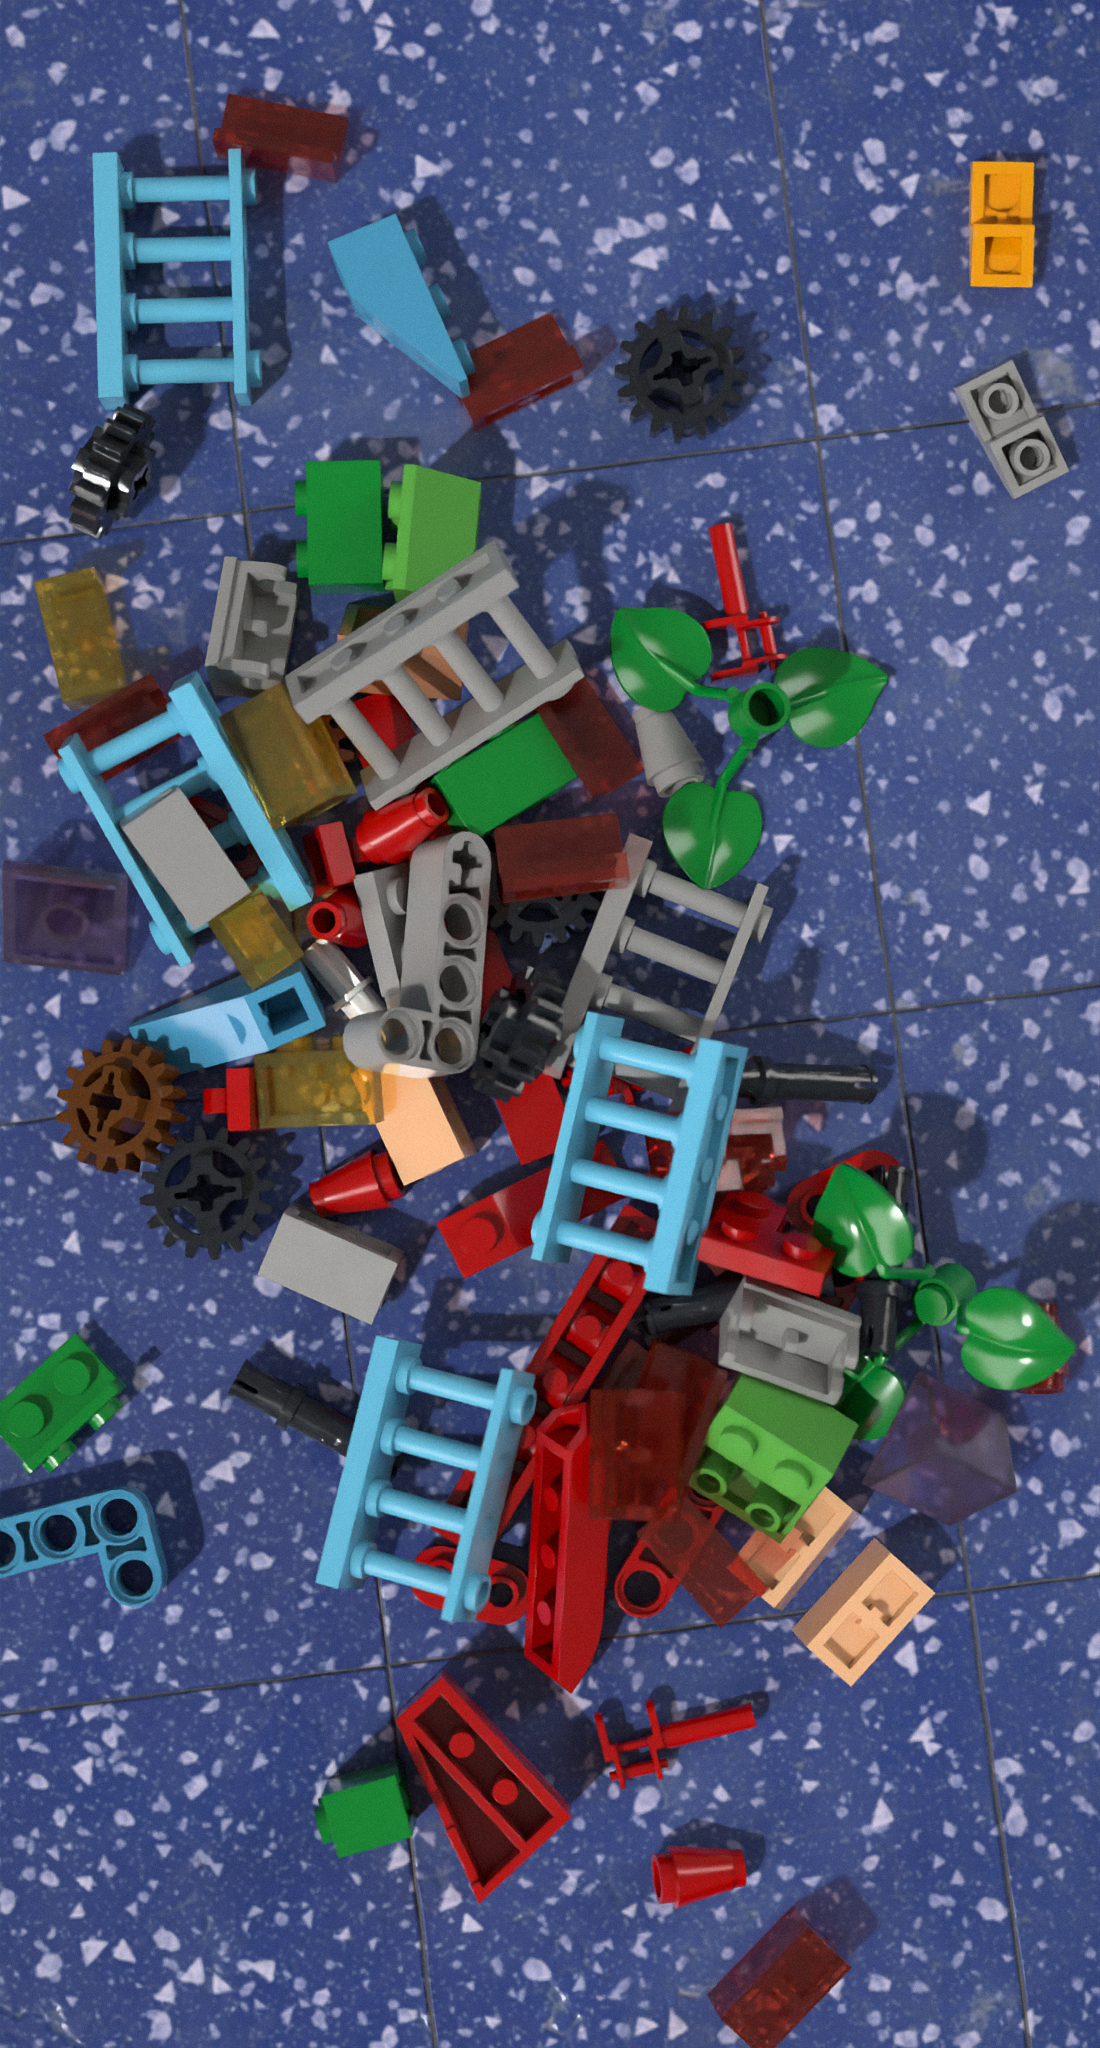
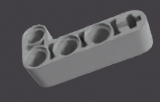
M458 832L427 840L414 850L410 862L399 1008L359 1014L349 1021L343 1034V1048L348 1059L355 1066L364 1070L421 1079L461 1073L470 1068L474 1062L478 1050L491 877V854L487 844L480 836L472 832ZM444 917L448 923V932L445 928ZM440 979H441L442 984H443V994H442V991H441V989H440V983H439V980H440ZM382 1030H383V1032H384V1034H385V1038H386V1046H385V1047H384V1045H383V1043H382V1040H381V1031H382ZM435 1040H436V1042H437V1044H438V1050H439V1054H438V1055H437V1053H436V1051H435Z

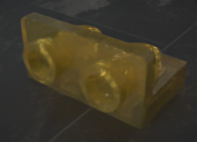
M343 1034L332 1036L333 1045L313 1046L312 1035H304L270 1051L254 1055L260 1129L364 1125L385 1121L381 1072L364 1070L355 1066L348 1059L344 1051Z

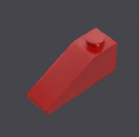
M604 1139L597 1142L592 1161L617 1167ZM552 1165L436 1222L464 1279L534 1244L531 1238L532 1224L537 1212L543 1207ZM586 1186L578 1221L628 1196Z

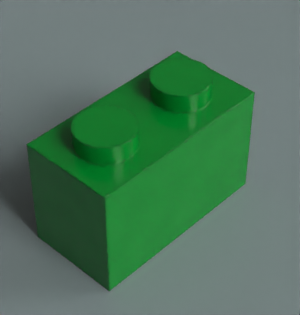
M381 461L306 462V479L295 480L296 517H307V541L296 542L297 577L308 578V585L312 595L386 593L385 580H382L385 540L383 470Z
M538 713L522 723L519 719L490 737L488 739L489 743L472 754H469V752L465 753L437 771L438 774L426 785L425 789L433 788L445 799L449 808V817L446 822L453 833L472 832L483 839L494 830H498L508 824L511 819L519 817L563 790L577 777V774Z
M400 1758L329 1778L321 1798H318L319 1806L314 1807L322 1842L324 1845L334 1842L338 1858L412 1838L417 1821Z

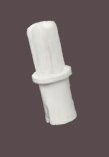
M319 939L304 951L302 961L336 1001L332 1006L335 1011L341 1008L351 1020L359 1014L387 1009V1005L370 986L374 981L373 978L369 976L364 979L336 943ZM382 1030L381 1040L384 1045L386 1043V1038Z

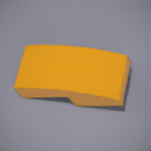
M971 162L969 205L970 286L1033 287L1035 225H1032L1034 162Z

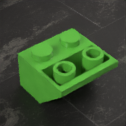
M404 464L403 482L391 481L388 518H391V529L398 530L397 543H385L382 580H385V590L393 591L396 603L477 551L482 500L481 482L413 464Z
M740 1372L714 1410L674 1476L747 1522L753 1528L781 1544L834 1475L859 1425L818 1399Z

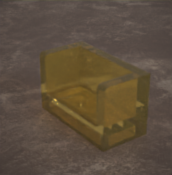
M86 568L34 581L63 703L71 711L131 697L104 581L96 568Z
M286 682L271 687L218 717L273 830L298 826L358 793L321 717L307 725L293 707Z

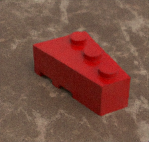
M443 1669L398 1711L396 1723L428 1794L432 1797L451 1845L455 1849L469 1879L478 1904H480L572 1817V1809L563 1796L454 1678Z

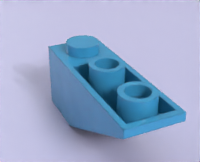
M395 213L327 242L333 263L356 316L462 400L470 397L467 376L476 373V370L463 339L460 338L453 342L450 340L443 321L452 318V315L439 284L436 283L427 287L419 267L427 264L428 260L415 229L404 232Z
M297 950L129 1024L128 1028L134 1040L146 1043V1046L165 1052L166 1056L163 1063L178 1067L181 1072L180 1074L270 1051L326 1026L323 1003Z

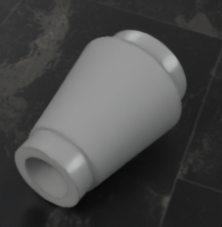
M641 707L633 713L632 717L636 724L635 728L647 785L655 787L659 797H670L682 786L704 780L701 770L704 759L673 712L662 713Z

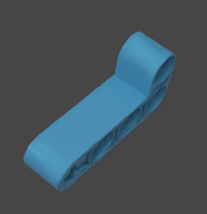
M117 1486L0 1517V1531L8 1533L16 1544L14 1559L7 1564L0 1563V1578L98 1553L106 1586L111 1596L118 1603L128 1607L143 1606L151 1602L165 1588L168 1579V1566L154 1511L148 1496L138 1488ZM113 1499H124L134 1505L138 1520L132 1531L120 1532L109 1525L106 1518V1510L108 1504ZM52 1515H64L74 1522L77 1537L71 1547L60 1548L49 1541L46 1534V1526ZM140 1560L150 1567L153 1573V1583L148 1591L134 1592L125 1586L121 1571L127 1561Z

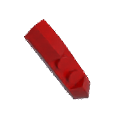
M586 1402L552 1410L536 1431L524 1656L570 1694H572L586 1673L599 1642L607 1597H604L605 1588L608 1585L609 1579L606 1566L608 1533L612 1527V1514L610 1510L614 1486L612 1450L601 1421Z

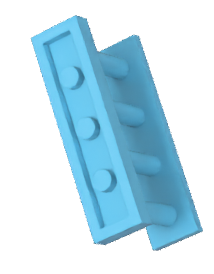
M241 148L228 149L229 175L134 178L133 171L124 172L117 152L92 153L98 398L104 409L116 410L118 406L123 408L125 403L130 405L129 391H139L140 385L234 382V393L239 406H252L251 388L262 387L261 351L250 350L247 206L257 205L258 201L256 168H246ZM230 200V236L136 238L134 232H125V209H135V203ZM231 261L232 296L137 299L136 293H127L126 270H136L137 263ZM233 321L234 357L139 360L138 354H128V331L138 330V324Z
M197 670L173 683L168 692L172 701L166 704L167 711L90 751H87L76 732L67 737L58 749L62 758L57 761L59 772L65 784L72 793L76 794L81 791L151 914L153 921L149 922V928L157 946L165 955L173 953L180 967L191 963L198 948L192 937L195 933L268 896H271L274 900L282 897L291 912L311 902L317 886ZM178 733L183 737L192 735L203 755L197 758V766L118 806L101 773ZM179 786L187 799L209 787L214 792L222 789L233 810L227 813L228 820L209 829L222 850L238 842H241L244 846L252 843L263 863L258 866V874L244 880L252 892L195 931L183 914H179L169 894L119 823V820L131 814L170 787L175 789Z
M587 1011L585 1023L579 1028L574 1040L573 1052L576 1063L543 1207L537 1212L532 1224L531 1238L534 1246L531 1258L546 1262L569 1263L572 1247L642 1265L646 1273L644 1289L669 1295L692 1296L700 1261L696 1260L701 1238L708 1226L748 1048L700 1038L698 1050L690 1055L620 1038L624 1019ZM614 1063L685 1079L689 1090L684 1112L676 1117L606 1100ZM600 1124L671 1141L675 1151L669 1175L661 1179L592 1161ZM586 1186L658 1204L661 1212L655 1237L647 1241L578 1223Z
M376 1335L315 1583L336 1589H363L365 1580L372 1575L446 1596L440 1619L450 1622L476 1621L477 1613L484 1609L489 1599L491 1578L487 1575L523 1425L529 1423L536 1407L537 1394L533 1388L536 1374L502 1368L498 1385L423 1366L422 1360L419 1358L422 1344ZM417 1390L491 1410L483 1446L479 1447L409 1428L404 1419L410 1395L414 1394ZM404 1452L476 1472L468 1508H460L393 1489L392 1483L389 1480L395 1457ZM385 1514H390L461 1534L452 1571L378 1551L374 1541L380 1518Z

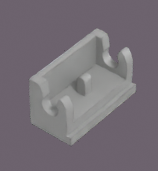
M224 557L205 661V668L214 695L281 700L300 594L297 583L285 581L286 567L269 562L237 560V557Z
M179 786L175 789H172V787L166 789L131 814L119 820L126 835L194 931L252 892Z
M292 1202L282 1215L257 1275L372 1325L406 1251L327 1216L320 1218L316 1211Z
M745 1275L720 1319L718 1364L835 1406L843 1391L844 1367L854 1370L857 1364L859 1328L862 1325V1317Z

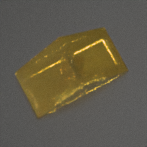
M257 883L249 887L252 892L207 922L252 990H255L305 955L291 930Z

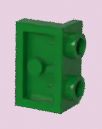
M78 1332L74 1333L0 1402V1437L24 1462L21 1466L29 1475L38 1471L42 1466L51 1474L78 1449L71 1439L88 1423L97 1431L124 1407L117 1397L128 1386Z

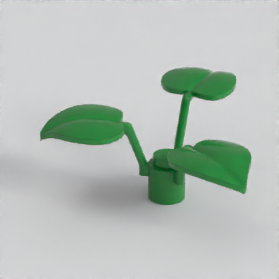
M621 607L614 614L610 630L609 649L613 670L624 692L638 705L656 712H668L680 704L686 690L697 697L726 700L730 703L728 721L733 731L742 737V744L718 777L715 788L703 782H692L682 786L669 797L661 816L662 837L669 853L693 884L702 889H713L732 879L745 866L758 845L762 829V816L757 801L746 792L727 791V786L750 751L757 747L758 739L779 730L788 721L791 732L803 743L822 749L838 747L857 735L865 724L877 697L888 681V675L883 670L859 656L836 649L812 647L796 651L785 658L776 668L774 684L769 682L758 683L743 692L734 686L728 689L702 686L696 683L695 680L702 677L709 669L712 650L709 637L704 628L688 614L665 607Z
M846 1162L841 1163L834 1169L817 1205L813 1220L814 1238L820 1241L822 1246L836 1251L832 1266L841 1273L853 1277L864 1276L876 1268L878 1274L885 1279L920 1280L913 1289L911 1296L912 1307L916 1316L896 1335V1352L926 1323L932 1326H944L957 1317L956 1330L960 1334L968 1336L961 1351L964 1367L978 1381L1001 1390H1016L1039 1383L1056 1372L1074 1354L1077 1349V1343L1057 1327L1038 1303L1019 1290L1006 1286H992L976 1295L977 1287L972 1274L963 1266L955 1263H946L936 1269L929 1263L921 1268L891 1267L904 1263L914 1252L915 1237L907 1214L883 1186L862 1170ZM881 1352L880 1358L858 1355L854 1370L844 1367L842 1395L835 1406L824 1402L859 1425L852 1439L874 1440L882 1438L895 1430L905 1418L908 1409V1394L905 1384L897 1373L883 1366L890 1358H884Z

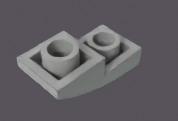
M1005 360L953 387L983 449L1012 499H1016L1069 472L1044 416L1037 414L1013 360Z

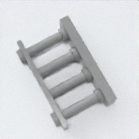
M495 539L285 676L293 707L308 725L323 714H330L370 764L361 770L360 774L368 801L375 811L391 801L410 795L420 782L546 701L556 700L564 696L573 687L574 683L585 677L574 648L568 639L565 638L547 650L508 597L510 592L520 586L508 557ZM488 611L526 663L496 684L455 631L458 626L480 612ZM427 646H435L474 697L445 717L441 716L403 666L404 661ZM375 680H383L422 731L390 751L350 699L352 695Z
M629 833L561 1005V1008L564 1009L563 1015L559 1019V1021L563 1022L561 1039L554 1045L546 1060L543 1073L560 1080L566 1065L575 1067L576 1058L573 1046L576 1034L583 1023L588 1008L600 1011L602 1006L693 1041L694 1045L690 1052V1055L698 1050L700 1038H711L748 940L752 939L760 943L774 909L763 904L769 887L757 883L748 905L709 889H702L696 884L656 869L658 863L647 859L653 842ZM648 892L738 927V932L726 962L634 926L636 920L625 916L633 894L645 898ZM624 949H627L716 984L717 986L704 1019L611 983L613 976L602 973L611 950L623 954ZM614 1063L612 1076L672 1099L667 1111L668 1115L678 1117L682 1110L684 1111L689 1090L685 1079Z

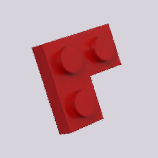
M728 1191L701 1238L696 1260L819 1297L831 1273L836 1251L822 1246L820 1241L807 1234H782L788 1208L773 1204L772 1200L767 1196L752 1191H742L739 1193Z

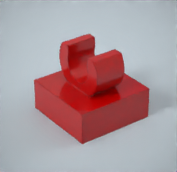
M342 821L318 826L302 837L311 875L317 885L315 889L317 896L334 893L341 888L350 886L354 883L353 879H356L354 868L366 866L369 864L368 861H371L361 850L357 838L346 839Z
M226 1069L227 1088L203 1089L204 1114H227L228 1131H276L275 1069Z

